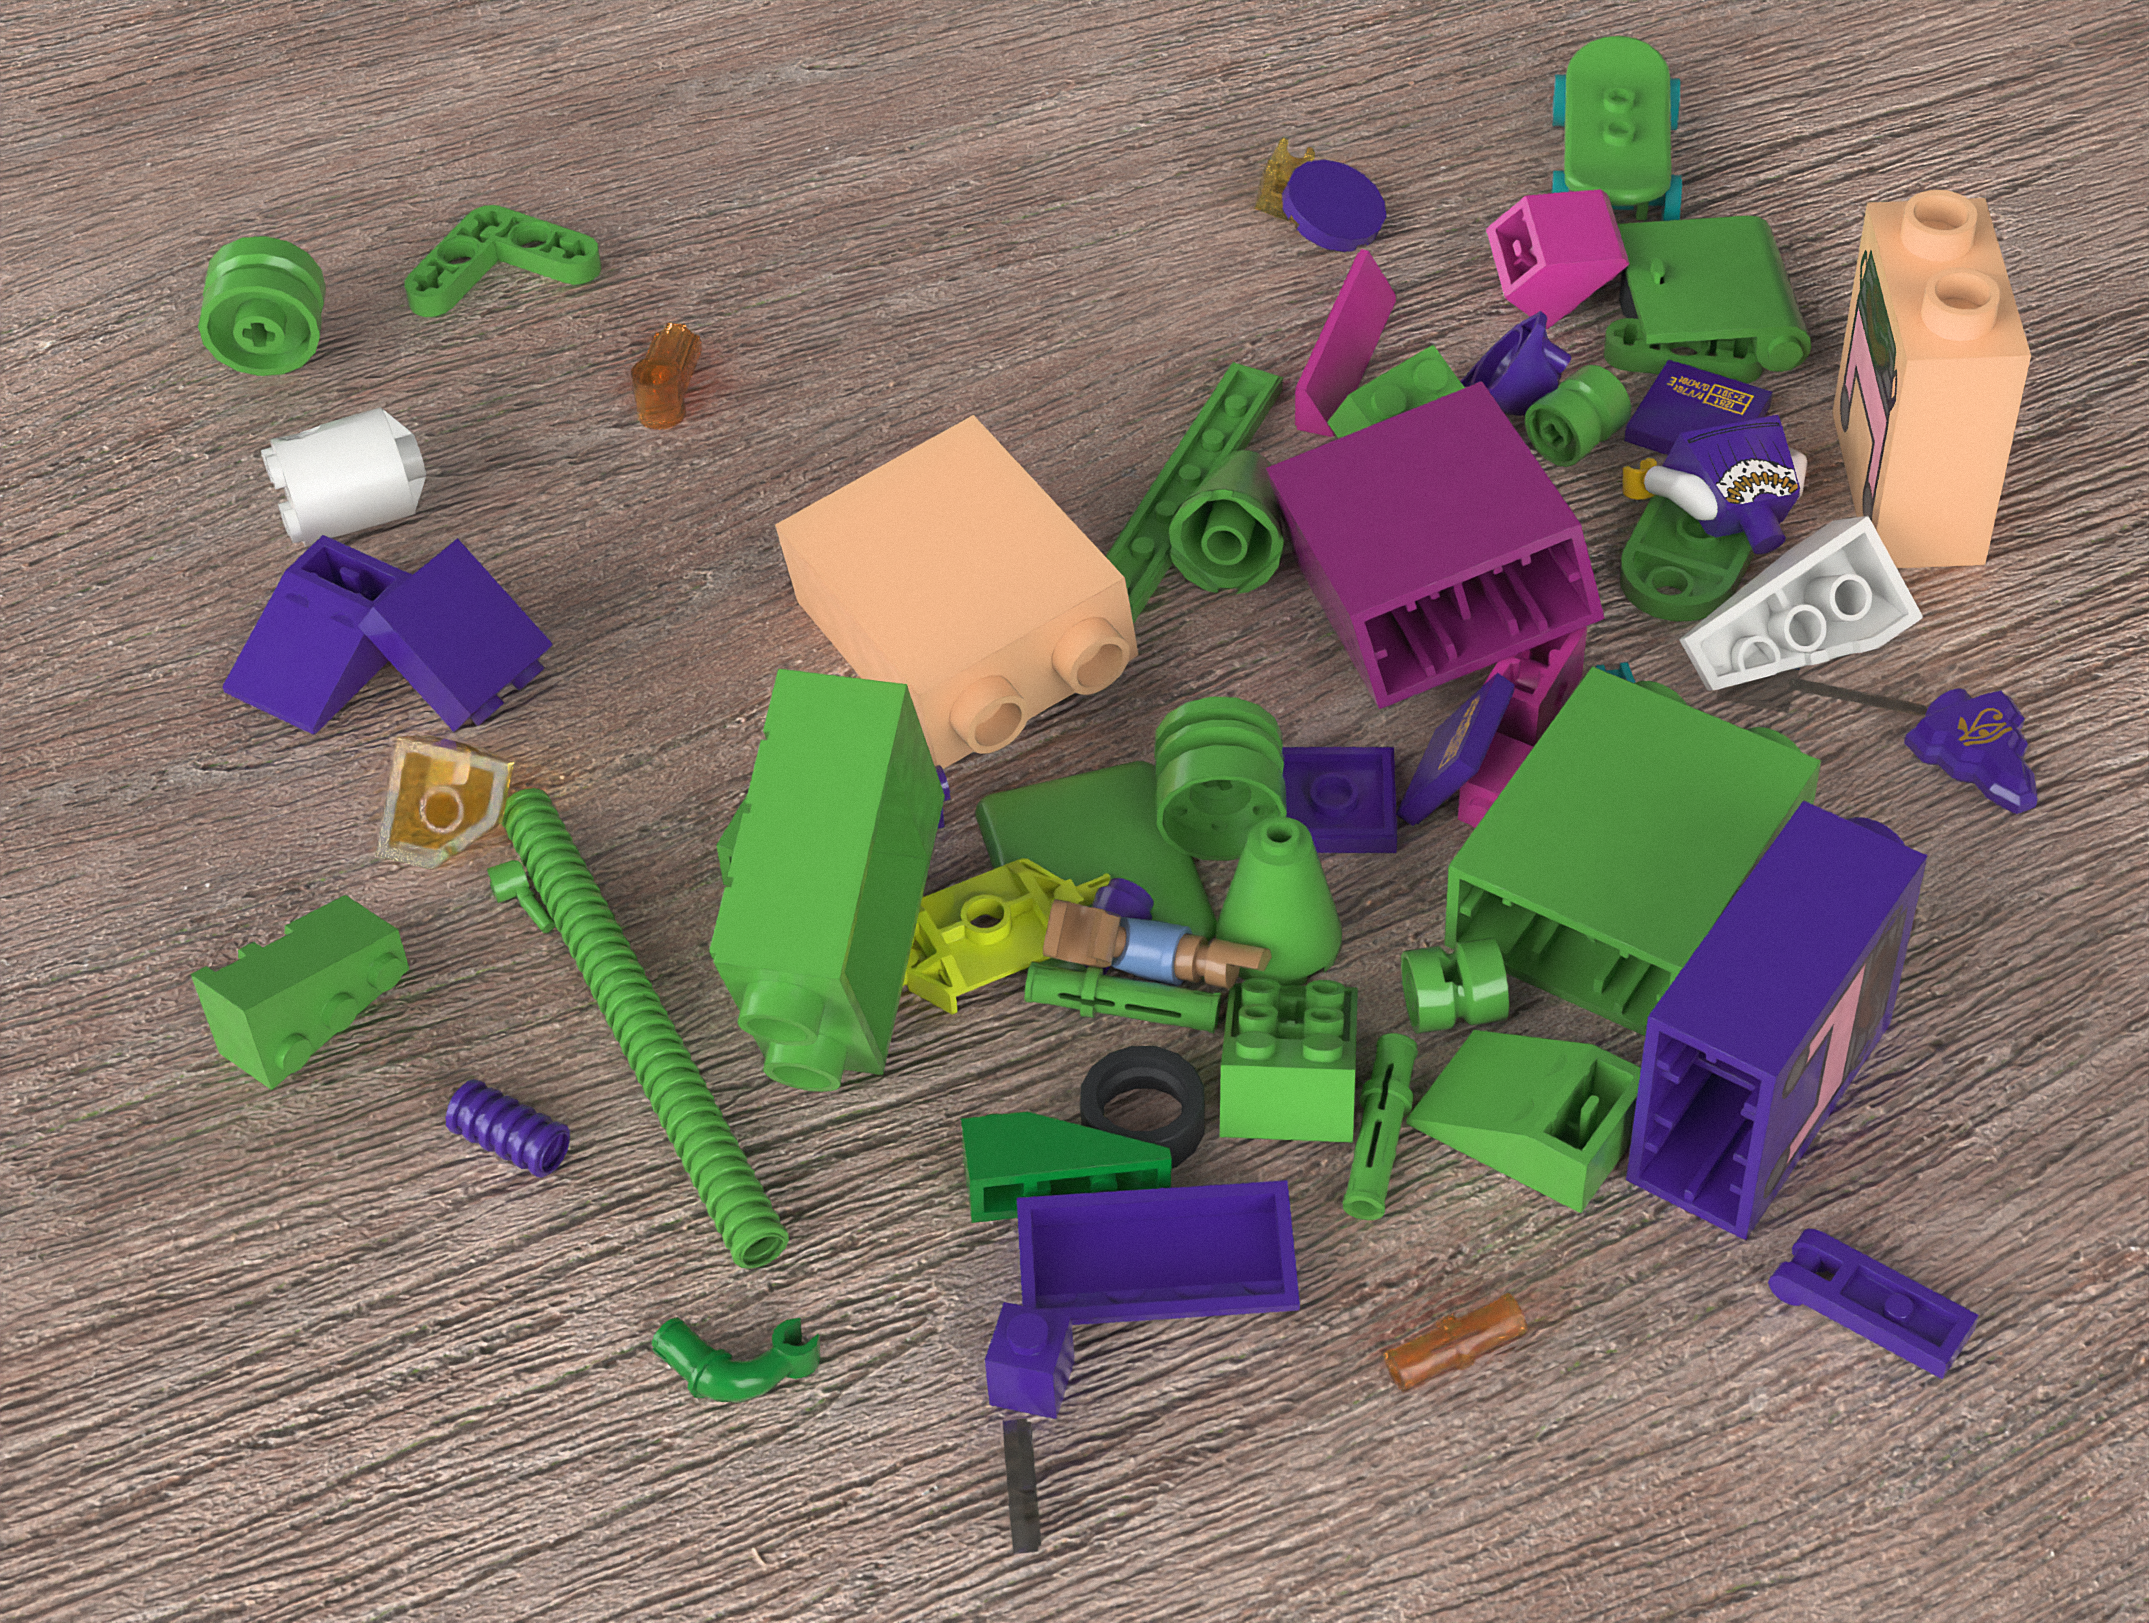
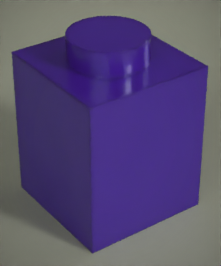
M1008 1302L1003 1303L985 1357L989 1405L1057 1419L1075 1362L1071 1315Z

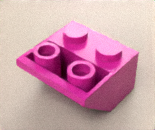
M1601 189L1527 195L1486 228L1505 299L1530 317L1542 311L1548 318L1546 329H1549L1565 315L1573 312L1581 302L1606 282L1613 280L1621 270L1630 264L1609 196Z

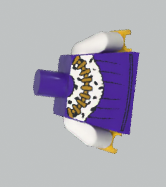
M1778 414L1680 433L1662 466H1657V461L1654 458H1647L1640 462V469H1633L1629 466L1623 467V494L1630 499L1636 500L1648 499L1654 495L1669 498L1697 519L1708 535L1716 538L1744 532L1755 554H1765L1777 549L1786 540L1780 523L1785 520L1797 499L1802 495L1808 462L1803 453L1788 447Z

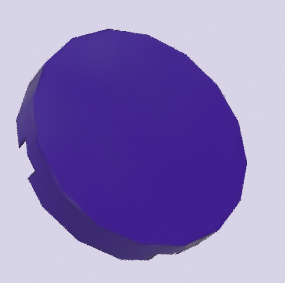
M1326 159L1307 161L1293 171L1282 193L1283 210L1288 220L1292 215L1299 224L1297 231L1307 240L1325 249L1349 252L1355 251L1358 245L1366 244L1368 246L1374 242L1386 219L1385 201L1378 188L1363 173L1344 163Z

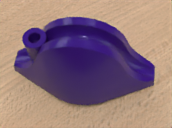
M1540 311L1510 329L1483 355L1460 382L1466 388L1482 381L1504 414L1525 416L1531 405L1559 387L1562 372L1568 366L1571 355L1548 339L1546 333L1548 318Z

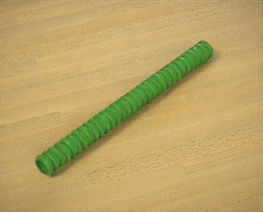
M537 788L524 789L514 793L506 799L500 808V822L506 829L508 838L513 842L514 849L519 854L522 864L526 867L529 877L533 880L534 887L540 893L542 902L547 906L548 913L554 920L557 930L561 933L564 943L568 946L572 958L576 960L577 968L583 974L585 983L590 987L591 994L598 1002L600 1011L605 1015L606 1022L612 1029L615 1039L620 1043L621 1050L627 1057L631 1069L635 1071L637 1081L643 1086L644 1094L650 1100L653 1111L658 1115L661 1126L666 1129L669 1141L674 1144L677 1156L682 1159L685 1171L690 1174L693 1186L698 1189L701 1201L706 1204L707 1212L714 1220L717 1231L722 1235L723 1243L730 1250L734 1263L740 1268L751 1269L770 1263L780 1256L789 1241L788 1232L780 1223L778 1213L772 1209L771 1201L764 1193L761 1182L756 1179L752 1166L747 1163L744 1151L739 1148L738 1140L731 1133L730 1126L723 1118L720 1107L715 1104L714 1096L707 1089L704 1078L699 1075L697 1065L691 1060L688 1049L684 1047L683 1040L676 1032L674 1023L668 1018L665 1007L660 1003V998L653 990L652 983L646 977L642 965L638 963L635 952L630 948L628 939L623 935L621 926L616 922L606 899L601 895L599 886L594 882L592 873L587 869L586 863L580 856L577 846L573 843L570 833L566 831L565 824L559 818L558 811L552 805L549 795Z

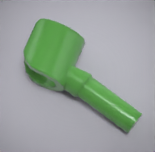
M511 860L487 868V873L491 880L490 886L497 903L517 897L520 906L524 908L544 934L554 929V921L535 899V895L530 890L524 868L519 861Z

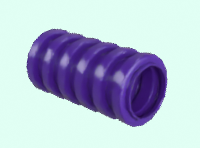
M471 1079L465 1082L455 1092L448 1104L446 1127L450 1132L463 1135L471 1143H479L482 1149L486 1151H495L499 1158L508 1161L512 1160L515 1166L521 1169H528L536 1177L544 1178L550 1175L561 1164L568 1151L570 1130L566 1124L558 1121L553 1122L549 1115L537 1113L529 1105H520L516 1098L504 1096L496 1088H488L485 1082L481 1080Z

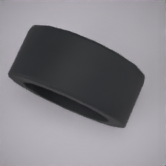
M1129 1046L1108 1053L1090 1068L1081 1084V1125L1170 1148L1171 1168H1174L1195 1153L1205 1134L1204 1084L1196 1068L1178 1053L1158 1046ZM1133 1089H1155L1170 1094L1181 1103L1182 1113L1167 1126L1152 1131H1131L1119 1127L1107 1119L1104 1115V1107L1121 1093Z

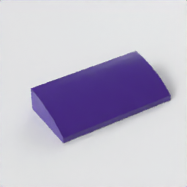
M1288 1180L1017 1198L1022 1306L1071 1315L1072 1325L1300 1311Z

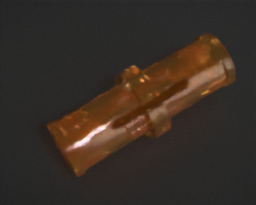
M1506 1293L1500 1296L1499 1299L1461 1317L1456 1318L1454 1315L1448 1314L1438 1319L1435 1329L1395 1349L1390 1348L1384 1352V1360L1394 1383L1402 1392L1411 1389L1412 1386L1454 1366L1458 1370L1463 1371L1475 1365V1356L1516 1336L1520 1337L1527 1333V1323L1517 1301L1512 1295ZM1475 1330L1480 1331V1334L1466 1339L1436 1355L1431 1354V1351L1453 1342Z

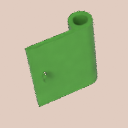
M1733 216L1617 224L1630 263L1624 268L1646 344L1750 338L1757 360L1762 367L1776 372L1792 370L1801 365L1809 356L1812 348L1811 339L1774 234L1767 221L1757 216Z

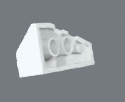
M1869 516L1833 520L1784 553L1679 640L1707 691H1713L1776 675L1779 672L1827 662L1830 659L1878 649L1921 620L1923 616Z

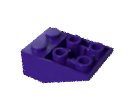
M322 535L285 570L222 686L224 693L315 735L389 661L358 625L377 603L406 581L412 574Z

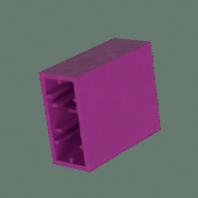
M1482 381L1266 468L1294 559L1379 710L1605 619L1581 523Z

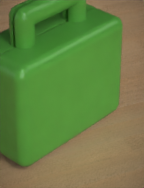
M1133 761L989 794L978 802L975 816L993 869L1021 858H1027L1063 880L1071 878L1075 886L1108 873L1110 879L1122 878L1139 885L1152 897L1154 901V906L1150 911L1152 920L1188 926L1193 935L1204 936L1208 941L1212 940L1216 935L1217 920L1192 856L1180 853L1166 843L1156 826L1155 794L1157 780L1153 764L1146 761ZM1054 958L1039 963L1087 971V968L1083 965Z

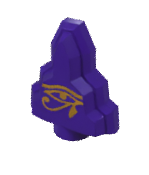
M1965 689L1949 690L1932 702L1927 709L1925 717L1915 728L1906 734L1904 744L1923 763L1939 765L1951 778L1975 784L1987 799L2002 808L2019 814L2036 807L2038 797L2035 775L2023 759L2028 747V742L2021 732L2025 718L2012 698L2005 696L2002 690L1986 693L1972 698Z

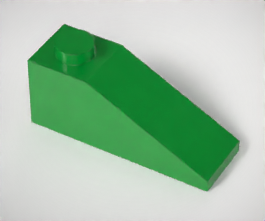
M1028 1111L1008 1114L994 1113L980 1117L961 1118L963 1164L972 1223L1018 1218L1017 1198L1171 1188L1170 1148Z

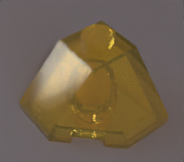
M432 735L397 737L375 856L430 870L441 866L503 823L514 762L483 747Z

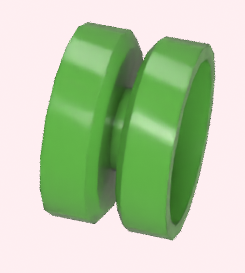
M267 236L245 237L222 246L210 259L205 278L204 298L198 324L203 345L218 361L243 373L257 376L283 375L302 367L316 353L320 338L321 313L326 291L322 269L309 253L289 241Z

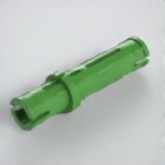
M1032 961L1027 974L1024 998L1027 1003L1035 1002L1080 1010L1081 1017L1094 1019L1096 1013L1151 1023L1192 1028L1215 1034L1219 1020L1222 993L1103 975V969L1099 967L1089 966L1087 972L1043 965Z
M1388 1033L1378 1038L1371 1080L1363 1084L1359 1100L1362 1108H1364L1354 1150L1347 1192L1344 1195L1342 1204L1347 1214L1361 1220L1373 1221L1384 1216L1385 1200L1396 1156L1402 1119L1410 1113L1414 1098L1409 1085L1414 1060L1418 1054V1045L1412 1038L1398 1033Z

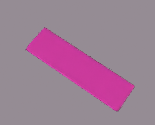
M1361 249L1360 253H1357L1295 388V426H1297V430L1329 437L1336 436L1327 422L1346 397L1357 390L1395 305L1396 295L1371 253L1367 250Z

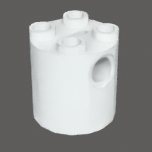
M381 407L324 423L298 434L273 438L270 440L271 447L261 450L271 483L273 482L275 489L284 487L288 500L278 504L286 532L291 537L293 544L302 541L305 547L314 544L322 535L329 538L338 537L414 515L427 476L414 434Z

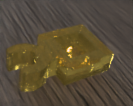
M1281 138L1271 160L1268 159L1262 171L1254 209L1298 224L1292 215L1288 220L1283 210L1282 193L1293 171L1307 161H1314L1315 151L1313 148L1307 147L1303 157L1296 158L1287 150L1288 139Z

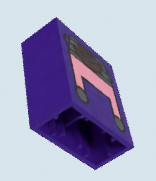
M1803 800L1648 1016L1626 1181L1745 1241L1748 1239L1891 1024L1927 855L1907 847L1894 831L1878 821L1864 817L1844 819Z

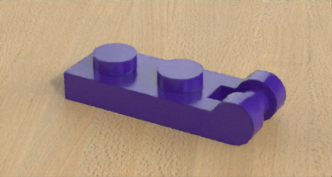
M1808 1228L1801 1233L1792 1246V1254L1794 1255L1792 1260L1780 1263L1768 1280L1772 1293L1781 1301L1793 1306L1804 1304L1940 1379L1944 1378L1975 1331L1979 1317L1978 1314L1817 1229ZM1828 1271L1834 1274L1831 1281H1828L1816 1273Z

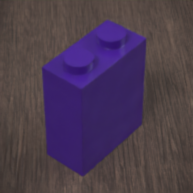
M458 538L377 603L358 625L453 732L469 719L477 726L487 720L504 704L498 694L511 683L518 691L528 685L545 669L539 662V659L553 646L552 642Z

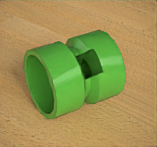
M1589 364L1579 368L1561 382L1555 391L1547 393L1531 405L1525 413V427L1533 446L1545 459L1555 465L1569 467L1578 463L1598 443L1607 440L1626 425L1631 418L1632 406L1624 386L1610 371L1601 366Z
M1494 938L1459 942L1451 954H1447L1440 946L1403 951L1401 955L1403 993L1410 1024L1416 1034L1452 1029L1456 1019L1461 1017L1471 1026L1507 1020L1509 1015L1507 976L1500 948Z

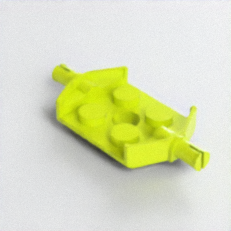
M1021 858L922 897L903 986L906 985L910 992L951 1015L957 1013L956 996L1026 969L1031 965L1032 961L1040 963L1050 959V957L1043 956V946L1053 901L1058 899L1083 906L1091 905L1097 890L1109 884L1111 880L1110 875L1105 873L1101 877L1075 886L1071 878L1063 880L1033 861ZM982 915H990L991 917L1001 919L1000 923L989 928H979L971 924L975 918Z

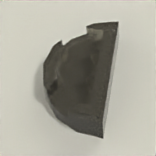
M1027 1418L1003 1420L1013 1554L1038 1552V1546L1042 1545L1031 1421H1027Z

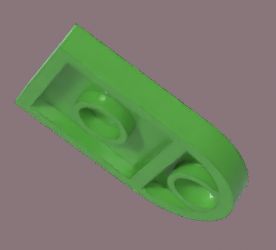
M1654 495L1651 497L1622 552L1619 575L1620 585L1627 599L1638 609L1651 616L1669 621H1696L1706 618L1735 594L1755 553L1744 532L1715 538L1706 533L1697 519L1669 498ZM1660 587H1674L1682 593L1666 595L1656 589Z

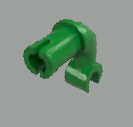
M679 1317L665 1322L652 1339L653 1353L688 1382L687 1388L693 1397L698 1399L707 1397L719 1402L742 1403L764 1395L786 1377L793 1379L805 1378L818 1368L821 1357L819 1334L814 1336L807 1344L797 1346L802 1342L801 1318L787 1319L779 1323L772 1334V1348L757 1358L748 1361H736L727 1350H715Z

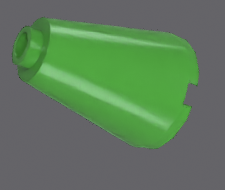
M1239 450L1227 455L1179 506L1172 517L1168 534L1171 545L1169 552L1172 562L1187 580L1206 591L1218 593L1219 588L1238 589L1236 594L1247 593L1267 583L1279 567L1284 549L1281 517L1266 468L1272 465L1261 454L1249 450Z
M1267 818L1257 823L1250 830L1217 921V939L1269 948L1272 957L1264 972L1240 967L1238 976L1244 981L1251 978H1269L1277 981L1280 985L1306 984L1307 976L1319 971L1323 967L1325 973L1334 965L1342 946L1341 921L1311 833L1304 824L1292 818Z

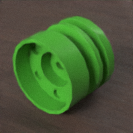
M1207 697L1186 702L1165 716L1155 732L1154 758L1156 760L1155 778L1157 780L1155 794L1156 826L1166 843L1180 853L1201 860H1235L1240 858L1248 834L1257 823L1271 817H1286L1285 781L1282 776L1284 756L1282 754L1283 739L1282 732L1274 716L1258 704L1236 697Z

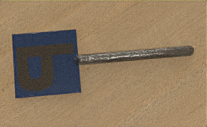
M1800 667L1779 672L1776 675L1721 688L1717 694V699L1783 713L1789 712L1794 690L1923 716L1927 712V707L1924 704L1798 679Z

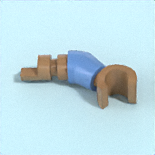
M1055 899L1052 904L1043 946V956L1099 968L1112 966L1148 981L1174 986L1181 985L1183 981L1199 982L1203 976L1207 985L1231 989L1234 986L1240 967L1264 972L1272 957L1269 948L1214 939L1211 945H1208L1206 937L1193 935L1188 926L1156 920L1121 918L1120 915L1107 910Z

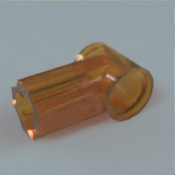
M667 323L662 331L656 332L646 357L635 363L631 369L637 418L647 428L655 430L671 428L682 422L686 416L684 396L702 352L700 336L693 334L685 324Z

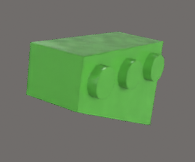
M343 895L285 925L284 934L286 936L265 947L252 942L238 949V961L216 972L205 966L191 974L219 1054L270 1090H273L291 1073L300 1070L307 1063L311 1055L336 1033L348 1028L361 1011L383 992L392 989L399 982L402 975L409 970L398 929L347 895Z

